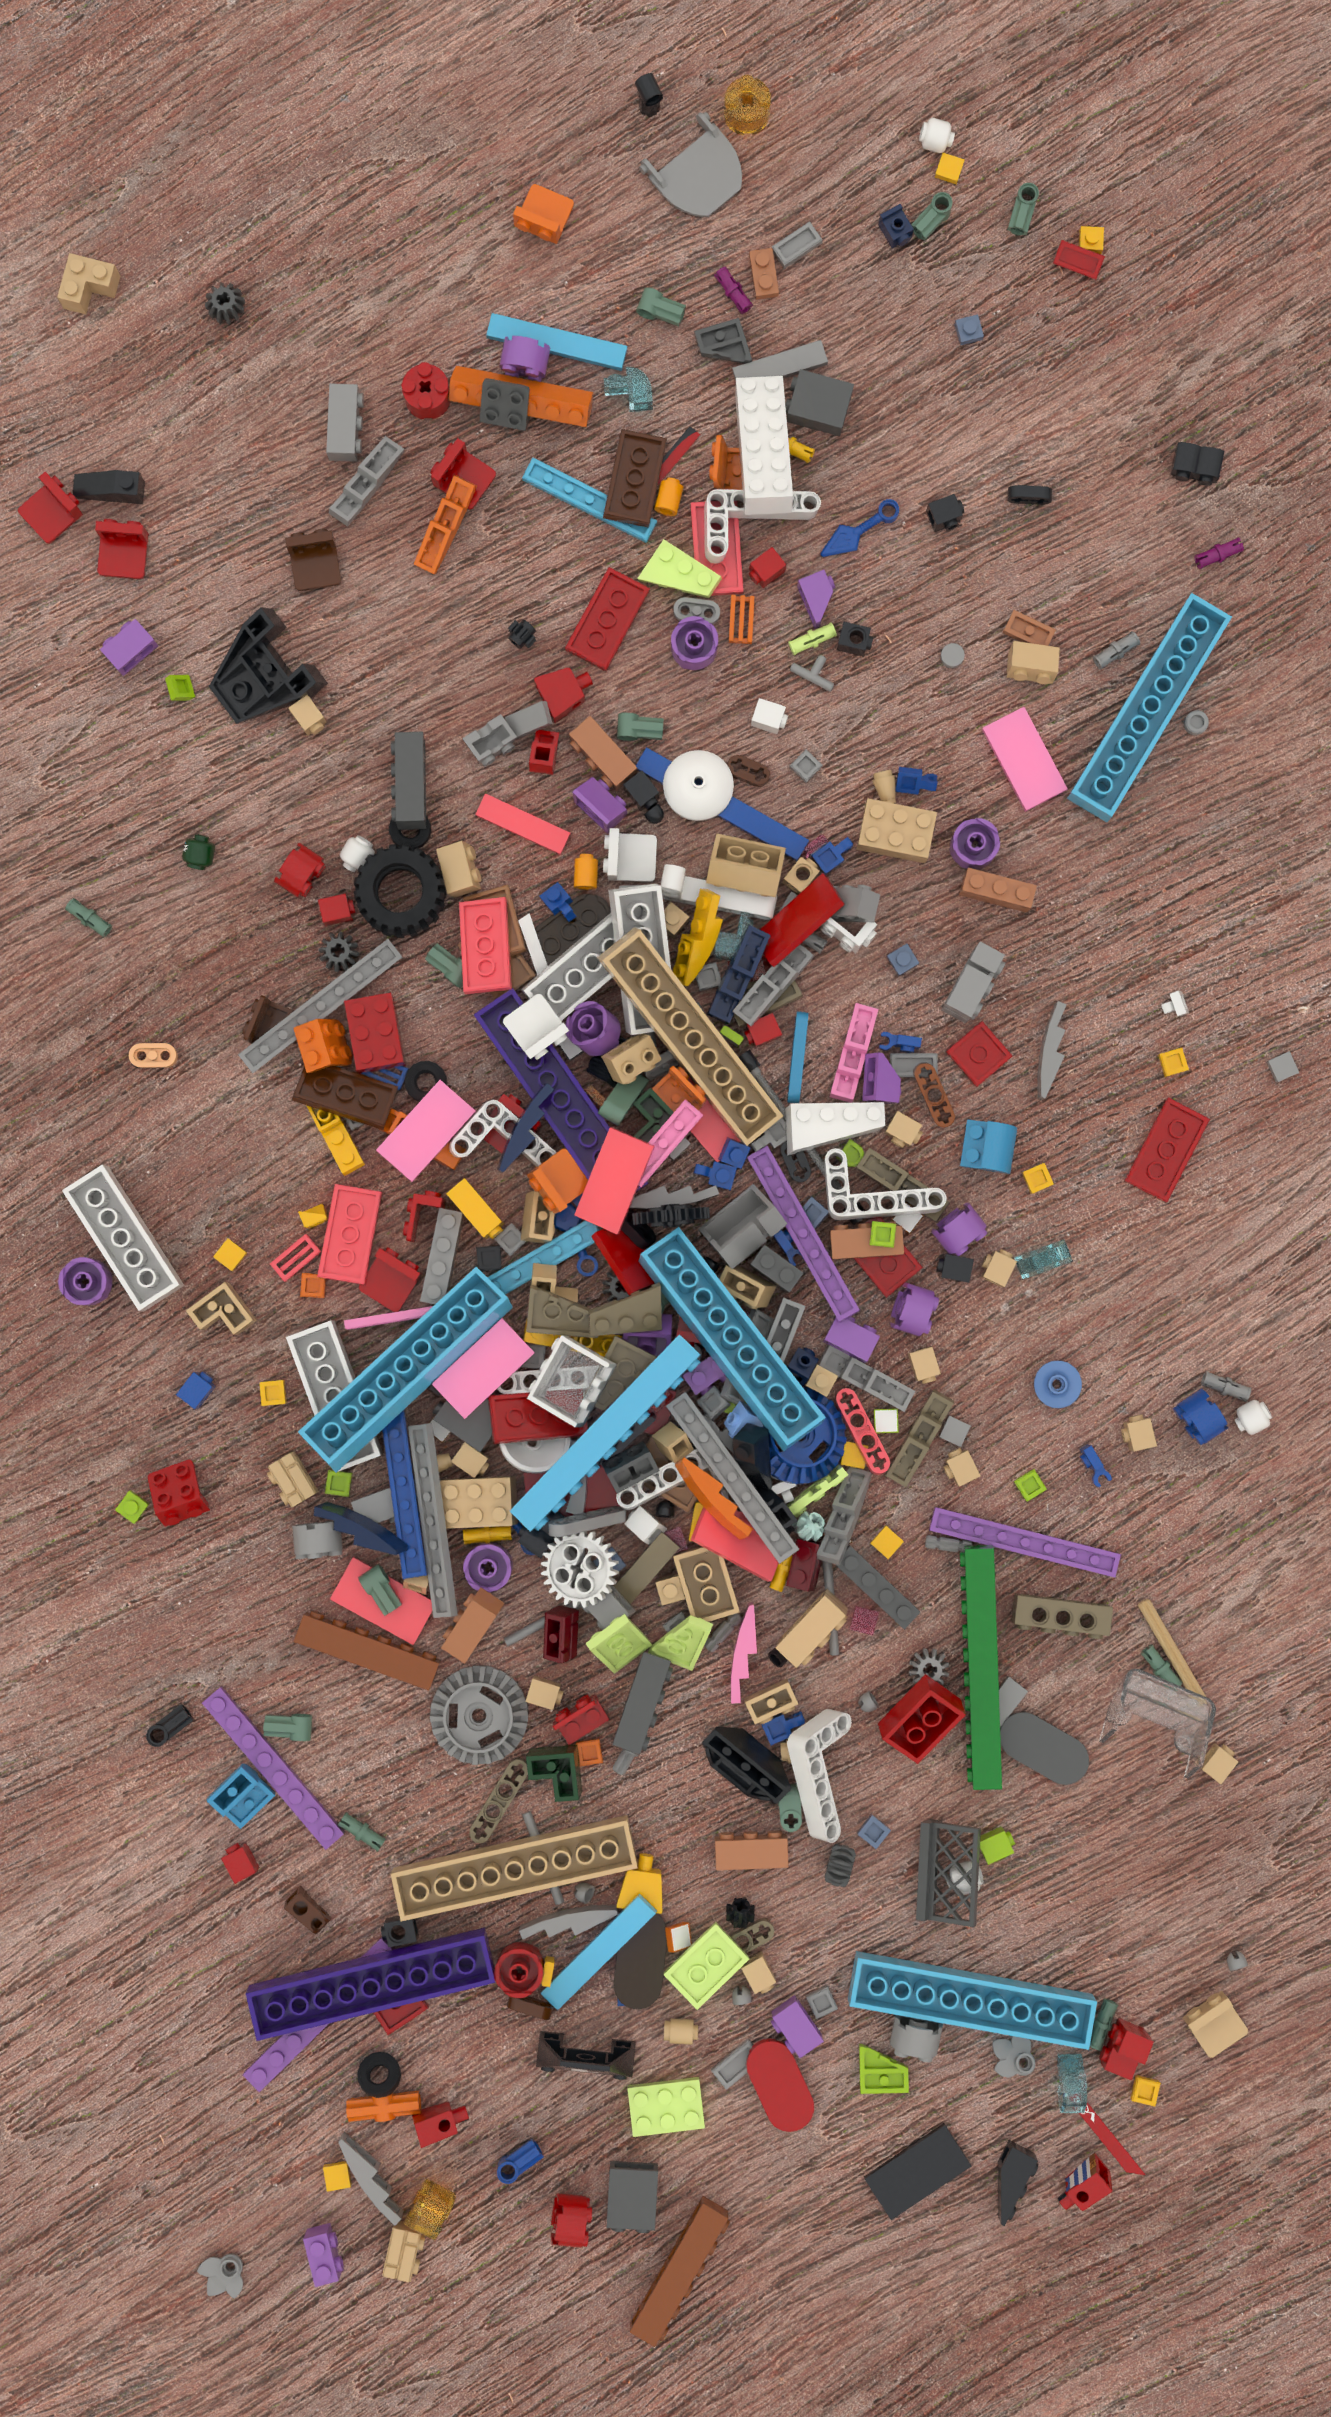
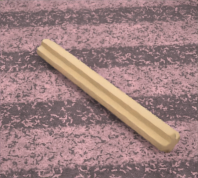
M1149 1599L1142 1600L1138 1603V1607L1194 1704L1198 1707L1204 1705L1208 1699Z

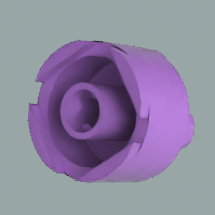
M507 336L504 339L499 367L505 371V375L518 378L523 376L528 377L529 380L541 382L542 378L546 376L551 348L545 343L544 348L539 346L536 339L512 336V340H509Z
M690 616L682 619L671 635V652L675 661L681 668L689 670L703 669L714 661L718 649L716 628L699 616ZM695 640L698 646H693V644H691V641Z
M982 818L962 822L957 827L950 841V854L959 866L965 869L969 867L980 870L986 867L994 859L1000 848L997 828L991 822ZM975 840L978 841L977 847L973 848L971 846Z
M594 1001L583 1002L574 1008L575 1012L571 1017L568 1016L565 1025L569 1031L566 1035L573 1044L587 1055L600 1056L619 1045L618 1039L621 1032L619 1020L601 1004Z
M970 1203L963 1204L965 1209L961 1211L956 1208L937 1223L938 1230L934 1228L931 1230L932 1234L949 1255L956 1254L960 1256L968 1250L969 1247L967 1245L974 1239L979 1241L987 1234L985 1230L987 1225Z
M75 1258L61 1270L58 1279L59 1289L73 1304L95 1305L107 1299L112 1288V1275L108 1266L97 1259ZM89 1279V1284H82V1280Z
M905 1282L902 1286L906 1288L904 1292H898L891 1313V1317L895 1318V1324L890 1322L891 1328L916 1336H921L923 1333L928 1334L932 1325L930 1317L932 1311L937 1309L939 1298L935 1297L932 1290Z
M494 1542L480 1543L475 1546L466 1556L463 1565L467 1582L477 1591L480 1587L487 1592L499 1590L508 1582L513 1570V1561L510 1553L502 1545ZM489 1561L492 1563L491 1567H493L494 1570H490L489 1573H486L485 1567L482 1566V1564H487V1562Z

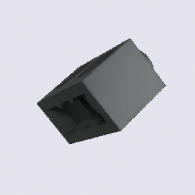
M644 1441L601 1463L617 1494L660 1471Z

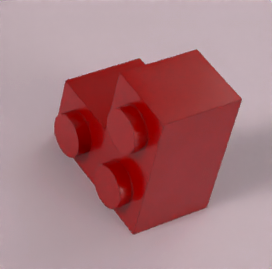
M1117 2018L1116 2023L1112 2024V2029L1108 2033L1110 2039L1107 2046H1103L1099 2059L1104 2070L1132 2080L1138 2063L1146 2064L1154 2041L1145 2028Z

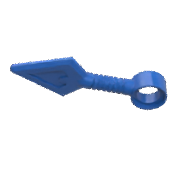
M892 499L882 501L879 505L878 513L857 527L839 525L821 551V556L827 557L857 551L860 535L877 525V523H892L898 518V503ZM885 506H892L895 509V514L891 517H886L883 515L882 509Z
M568 1203L567 1208L556 1213L554 1216L555 1228L563 1232L580 1224L582 1220L574 1215L576 1208L571 1203ZM585 1249L578 1252L577 1269L581 1275L591 1277L598 1271V1262L593 1256L588 1255ZM589 1259L594 1262L595 1267L592 1272L585 1273L582 1271L581 1263L584 1260Z

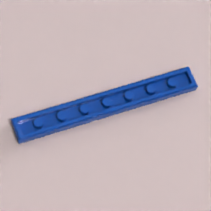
M646 747L636 767L637 771L640 772L642 770L646 776L663 785L664 775L672 761ZM697 778L694 783L699 786L703 784V780ZM733 796L728 806L717 815L719 818L765 844L786 848L785 855L796 862L809 842L805 837Z
M404 1409L382 1431L396 1534L399 1539L408 1545V1549L399 1554L402 1578L407 1579L427 1576V1568Z

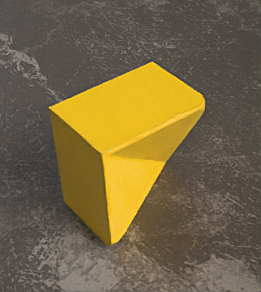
M323 1204L303 1212L298 1211L305 1228L310 1229L328 1221V1214Z

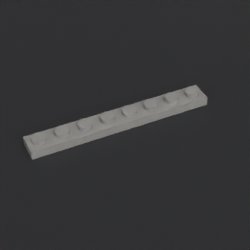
M389 939L385 940L244 1049L238 1056L253 1074L297 1040L294 1027L315 1019H324L341 1006L345 1000L350 999L402 958L401 954Z
M684 1392L666 1405L669 1412L686 1433L715 1476L723 1484V1487L777 1562L781 1564L799 1550L797 1545L687 1393Z
M432 1423L408 1426L433 1618L452 1617L458 1615L433 1425Z

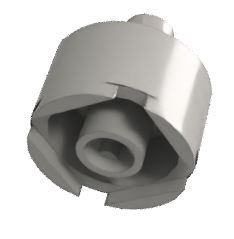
M334 1521L292 1526L296 1559H314L327 1555H343L341 1532L333 1530Z
M895 2015L890 2045L895 2049L894 2054L902 2058L912 2056L923 2062H932L933 2057L938 2053L943 2023Z

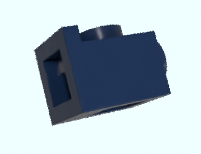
M901 204L880 214L878 226L891 248L907 244L913 235L914 229L903 212Z
M798 1347L790 1359L787 1368L803 1387L819 1359L815 1357V1353L811 1349H801Z

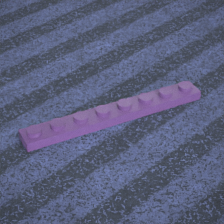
M768 1145L748 1156L750 1164L773 1205L787 1222L786 1228L838 1321L842 1322L860 1311L858 1305Z
M934 1507L929 1527L930 1531L985 1545H993L996 1548L1111 1577H1116L1121 1556L1119 1553Z
M222 1686L202 1702L204 1707L325 1850L344 1835V1830L338 1826L334 1818Z
M381 1937L361 1957L394 1950V1948H388L387 1941H383ZM328 2024L281 2035L243 2073V2076L260 2092Z

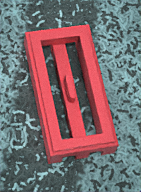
M304 1234L273 1260L270 1265L282 1280L287 1282L322 1251L308 1234ZM305 1241L308 1243L306 1247L279 1268L277 1266ZM311 1248L314 1250L286 1275L283 1273Z

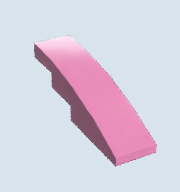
M855 1003L829 1097L849 1103L853 1102L878 1009Z
M748 1603L733 1650L731 1704L741 1703L739 1679L749 1678L747 1654L757 1653L753 1603Z

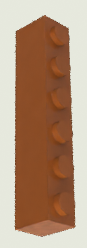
M314 1610L303 1615L294 1639L295 1643L429 1691L431 1689L441 1660L436 1659V1654L428 1651H423V1654L414 1651V1646L406 1643H401V1645L391 1643L392 1639L387 1636L378 1635V1637L369 1635L370 1631L365 1628L356 1626V1629L347 1627V1622L336 1618L330 1621L324 1618L325 1615Z
M705 2196L701 2197L630 2322L631 2334L653 2347L656 2346L659 2340H664L669 2329L667 2327L671 2319H676L681 2309L680 2302L683 2297L687 2298L693 2288L692 2281L695 2276L699 2277L705 2267L704 2260L707 2255L711 2256L718 2243L716 2239L720 2233L724 2234L729 2226L730 2221L728 2220L727 2209Z

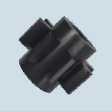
M523 619L520 623L514 620L508 627L511 633L508 639L517 648L521 649L525 645L529 649L536 641L534 636L536 630L526 620Z
M734 1898L733 1903L726 1906V1921H731L733 1928L746 1929L749 1922L754 1923L755 1905H750L746 1898Z

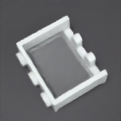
M561 1335L560 1338L558 1337L551 1347L553 1352L549 1359H545L540 1367L541 1374L538 1379L531 1383L528 1390L530 1394L527 1399L570 1425L583 1427L617 1364L587 1348L570 1336Z

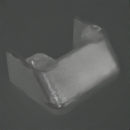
M1131 1669L1124 1676L1108 1707L1099 1742H1106L1117 1731L1118 1726L1126 1725L1131 1720L1132 1713L1176 1731L1174 1736L1175 1747L1180 1752L1189 1755L1184 1775L1185 1778L1189 1779L1203 1767L1216 1714L1215 1704L1211 1699L1143 1670Z

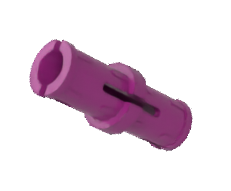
M726 266L720 268L714 277L725 290L726 297L730 298L736 305L740 314L746 313L753 306L752 302L747 298L742 290V285L740 282H736Z
M1237 537L1222 545L1216 544L1212 549L1194 555L1195 563H1199L1197 565L1198 569H1202L1215 562H1224L1225 558L1243 552V543L1239 544L1241 539Z

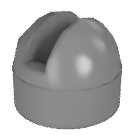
M870 1691L864 1693L859 1698L858 1704L861 1706L862 1711L872 1712L879 1708L875 1697Z
M581 1882L576 1885L574 1895L578 1901L587 1904L591 1901L595 1888L593 1885Z
M1235 1951V1958L1232 1953L1228 1955L1227 1964L1230 1971L1248 1966L1244 1954Z
M739 1986L734 1988L732 1992L733 2004L744 2005L752 2002L750 1990L746 1986H742V1991H740Z

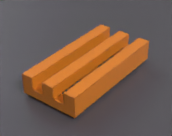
M731 595L729 643L752 644L755 596ZM735 602H740L738 638H734ZM745 603H749L747 638H743Z

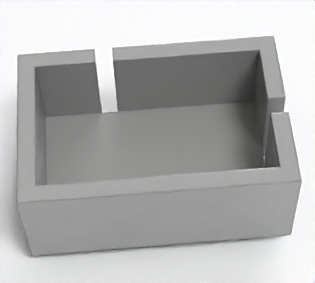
M979 942L968 958L941 1011L964 1023H967L970 1019L974 1020L983 1007V1004L980 1003L981 999L985 1000L994 986V983L991 982L992 978L996 979L1005 966V962L1002 961L1005 954Z
M752 1184L703 1224L699 1231L720 1257L733 1269L756 1249L760 1248L767 1241V1236H774L787 1225V1222L776 1207Z

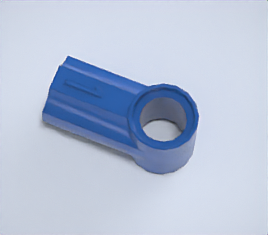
M533 2138L499 2160L497 2176L502 2183H513L520 2174L544 2158L540 2147ZM511 2165L515 2170L511 2174H505L502 2171V2167Z

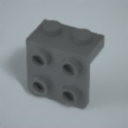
M484 379L482 383L480 422L526 431L531 417L528 416L529 387L495 379Z

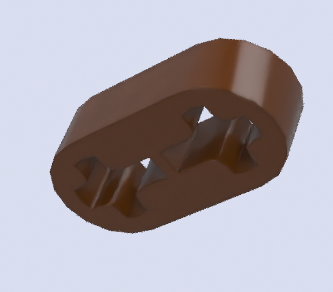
M734 755L728 760L727 765L733 778L756 787H763L768 783L770 771L764 764L742 755ZM740 761L742 762L741 767L747 769V771L739 769L738 772H735L734 766L731 764H736ZM759 770H762L763 776L766 778H761L757 781L755 780L756 776L749 773L750 771L758 773Z
M509 1996L507 2002L508 2008L543 2020L551 2018L554 2008L548 2002L529 1996L524 1998Z

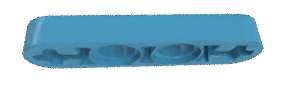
M796 1012L787 1096L788 1103H799L808 1012Z

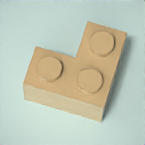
M69 253L57 298L63 309L86 314L92 293L115 298L121 276L115 264Z
M533 1263L531 1285L578 1303L577 1288L556 1286L557 1265Z
M229 1282L222 1283L186 1310L200 1330H206L219 1319H222L233 1335H239L257 1321Z

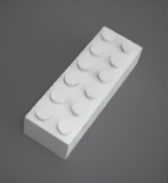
M783 376L736 378L735 400L744 515L792 513L793 489Z
M648 884L608 890L615 943L634 927L640 929L671 969L661 885ZM621 990L626 1032L630 1035L654 1032Z
M611 913L521 989L528 999H531L536 994H541L562 1021L574 1011L577 1005L587 1000L612 978L597 959L598 956L615 943Z
M99 1166L62 1190L138 1311H146L185 1286L109 1166Z
M334 1320L286 1337L314 1416L355 1379ZM377 1435L339 1471L383 1455Z

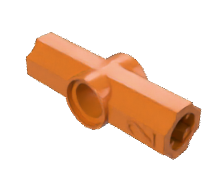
M419 2091L391 2093L381 2098L371 2096L349 2098L346 2101L348 2122L374 2119L376 2122H386L395 2119L396 2116L421 2114V2095Z

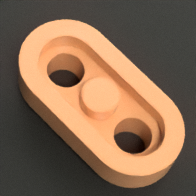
M139 1043L134 1045L129 1051L130 1062L139 1068H168L173 1066L178 1059L176 1049L167 1043ZM141 1052L146 1053V1058L144 1060L139 1059V1054ZM169 1052L170 1057L168 1060H163V1053Z

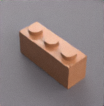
M591 716L569 734L571 740L569 745L577 754L581 752L587 758L585 760L586 764L591 770L595 771L597 769L602 775L600 779L609 788L613 787L618 791L624 783L637 774L635 764Z
M968 867L964 873L959 895L1027 913L1032 907L1037 885Z
M872 1223L858 1224V1229H849L848 1225L834 1226V1230L829 1231L831 1259L903 1255L902 1226H896L894 1248L869 1245Z
M481 1587L476 1595L470 1593L463 1604L467 1607L466 1610H459L458 1615L453 1620L456 1623L455 1627L450 1625L443 1635L446 1641L441 1648L464 1664L504 1605V1602Z
M779 1830L768 1831L767 1835H758L756 1831H747L740 1836H734L732 1832H722L719 1836H715L716 1870L789 1868L787 1835L782 1834V1831Z

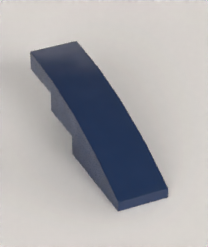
M748 925L706 1015L725 1024L731 1022L734 1014L733 1010L738 1005V1002L742 1000L748 983L755 974L770 934Z
M548 1083L541 1087L517 1120L505 1144L497 1168L500 1173H503L535 1139L529 1130L545 1114L539 1108V1105L554 1091V1088Z
M330 1502L314 1507V1516L334 1521L333 1530L354 1535L353 1545L392 1555L400 1554L408 1549V1545L391 1531L349 1508Z

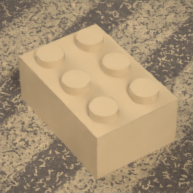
M867 798L856 850L926 863L937 812Z
M716 834L706 883L717 887L736 889L741 892L747 891L760 894L761 896L776 897L786 848Z
M516 1476L440 1480L446 1529L513 1526L518 1524V1519L510 1512L517 1504Z
M702 1546L673 1555L690 1615L709 1622L740 1612L724 1558Z
M826 1589L783 1634L775 1648L796 1668L800 1664L805 1666L813 1658L814 1649L817 1646L821 1649L829 1641L830 1632L833 1629L838 1631L845 1624L848 1617L846 1615L848 1607L831 1591Z

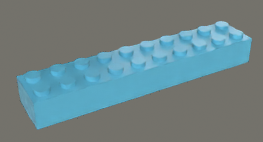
M1193 593L1189 595L1067 797L1068 800L1105 822L1111 819L1232 616Z
M679 1227L640 1254L638 1262L655 1284L660 1283L661 1292L783 1451L822 1424L826 1418Z
M475 1267L304 1425L298 1433L337 1473L513 1308L510 1300L491 1280Z
M678 1335L518 1501L510 1512L530 1532L534 1529L539 1531L550 1520L547 1517L551 1511L554 1513L558 1512L566 1503L564 1498L569 1493L574 1495L583 1486L580 1481L585 1476L590 1478L600 1468L597 1463L602 1458L608 1460L617 1450L614 1446L620 1440L625 1442L634 1433L631 1428L636 1423L641 1425L650 1416L647 1411L653 1405L658 1408L667 1398L665 1393L671 1387L675 1390L684 1380L681 1376L687 1370L691 1373L701 1363L698 1360L701 1355L682 1336Z
M859 1951L855 1953L848 1993L850 2007L1089 2050L1097 2006V2000L1090 1993Z

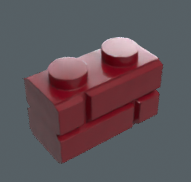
M797 1539L796 1545L799 1550L793 1554L786 1586L808 1592L815 1591L822 1560L817 1559V1552L821 1543Z
M559 1605L545 1612L544 1659L565 1663L577 1656V1621L579 1620V1610Z

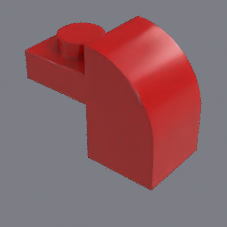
M536 731L534 742L532 741L529 772L554 774L559 732Z

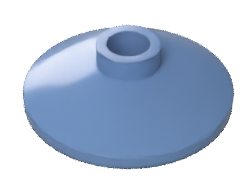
M1051 1361L1044 1364L1038 1370L1034 1379V1390L1037 1397L1042 1403L1052 1408H1064L1071 1405L1079 1397L1082 1388L1079 1372L1074 1366L1064 1361ZM1054 1380L1060 1381L1058 1389L1052 1386Z

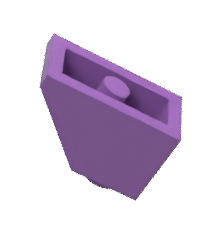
M825 570L799 579L797 584L798 591L814 629L820 627L831 601L833 589H835L832 577L830 575L827 576Z
M879 1052L865 1054L862 1101L884 1102V1104L899 1103L901 1079L885 1055Z

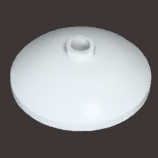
M702 750L689 751L674 759L668 766L663 780V791L668 805L679 816L692 821H704L719 815L728 806L734 788L733 776L728 765L717 755ZM695 779H702L703 784L699 786L694 783Z
M570 1438L535 1441L536 1446H530L528 1441L501 1443L499 1445L506 1460L515 1468L527 1473H544L567 1452L570 1446Z

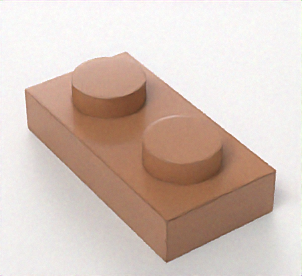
M773 249L749 251L755 299L779 297Z
M1013 610L1003 634L1020 642L1049 646L1056 629Z

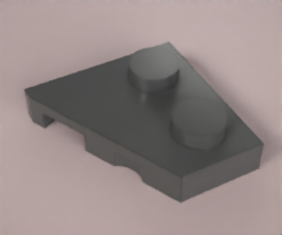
M739 318L694 331L701 357L744 364L752 362Z

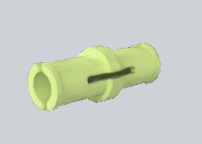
M830 622L814 631L812 629L808 630L807 634L788 641L793 655H796L810 647H818L819 643L836 637L837 633Z

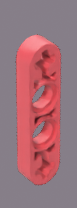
M849 1388L841 1389L835 1397V1404L868 1469L873 1474L881 1475L890 1467L889 1457L856 1393ZM842 1394L851 1396L852 1399L849 1402L851 1407L857 1406L858 1409L851 1411L847 1415L845 1411H848L849 1407L846 1403L840 1402L843 1398ZM855 1414L860 1415L863 1418V1425L861 1427H854L850 1422L851 1416ZM871 1436L874 1439V1446L870 1449L863 1447L861 1443L862 1437ZM877 1448L880 1451L876 1453L878 1460L883 1459L885 1462L882 1465V1470L879 1467L874 1468L875 1458L873 1455L870 1458L867 1456L868 1453H872Z

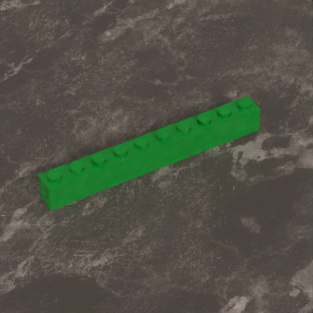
M993 1545L964 1546V1552H960V1567H965V1576H960L961 1591L966 1593V1600H961L962 1615H966L967 1624H962V1637L967 1639V1648H963V1663H968V1672H964V1687H969V1696H965V1711H970V1720H965L966 1735H970L971 1744H966L967 1759H971V1768H967V1782L972 1783L973 1790L1002 1789L994 1547Z

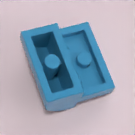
M967 1120L960 1166L1010 1174L1017 1127L992 1121Z
M242 1763L206 1798V1801L223 1817L226 1815L241 1829L275 1796V1792L258 1777V1773L253 1768Z

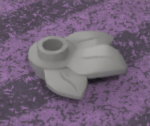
M1012 2036L1011 2040L996 2039L992 2042L993 2052L1000 2060L994 2067V2070L999 2075L1010 2078L1016 2074L1026 2076L1033 2072L1035 2059L1030 2053L1031 2042L1029 2039ZM1022 2058H1024L1026 2061V2065L1024 2067H1020L1019 2061Z
M229 2253L222 2258L209 2257L200 2264L197 2272L208 2277V2296L219 2295L227 2291L235 2299L242 2291L243 2279L241 2272L243 2262L238 2255ZM227 2263H234L235 2268L230 2269L227 2266Z

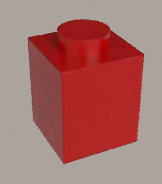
M771 547L750 563L749 576L756 585L760 584L762 588H765L785 573L786 563L775 549Z
M346 893L318 899L322 921L325 926L353 920L352 914L356 913L353 899L349 900Z
M773 1013L758 1019L752 1026L747 1024V1031H744L748 1044L753 1043L755 1048L779 1039L782 1036Z
M237 1842L225 1849L226 1853L221 1858L234 1884L253 1875L260 1868L246 1842L242 1845H239Z

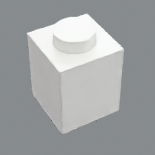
M759 698L751 726L778 734L779 728L784 729L788 715L784 714L786 707Z
M641 1506L634 1509L628 1515V1520L624 1523L648 1545L655 1540L661 1531L664 1533L667 1530L661 1522Z

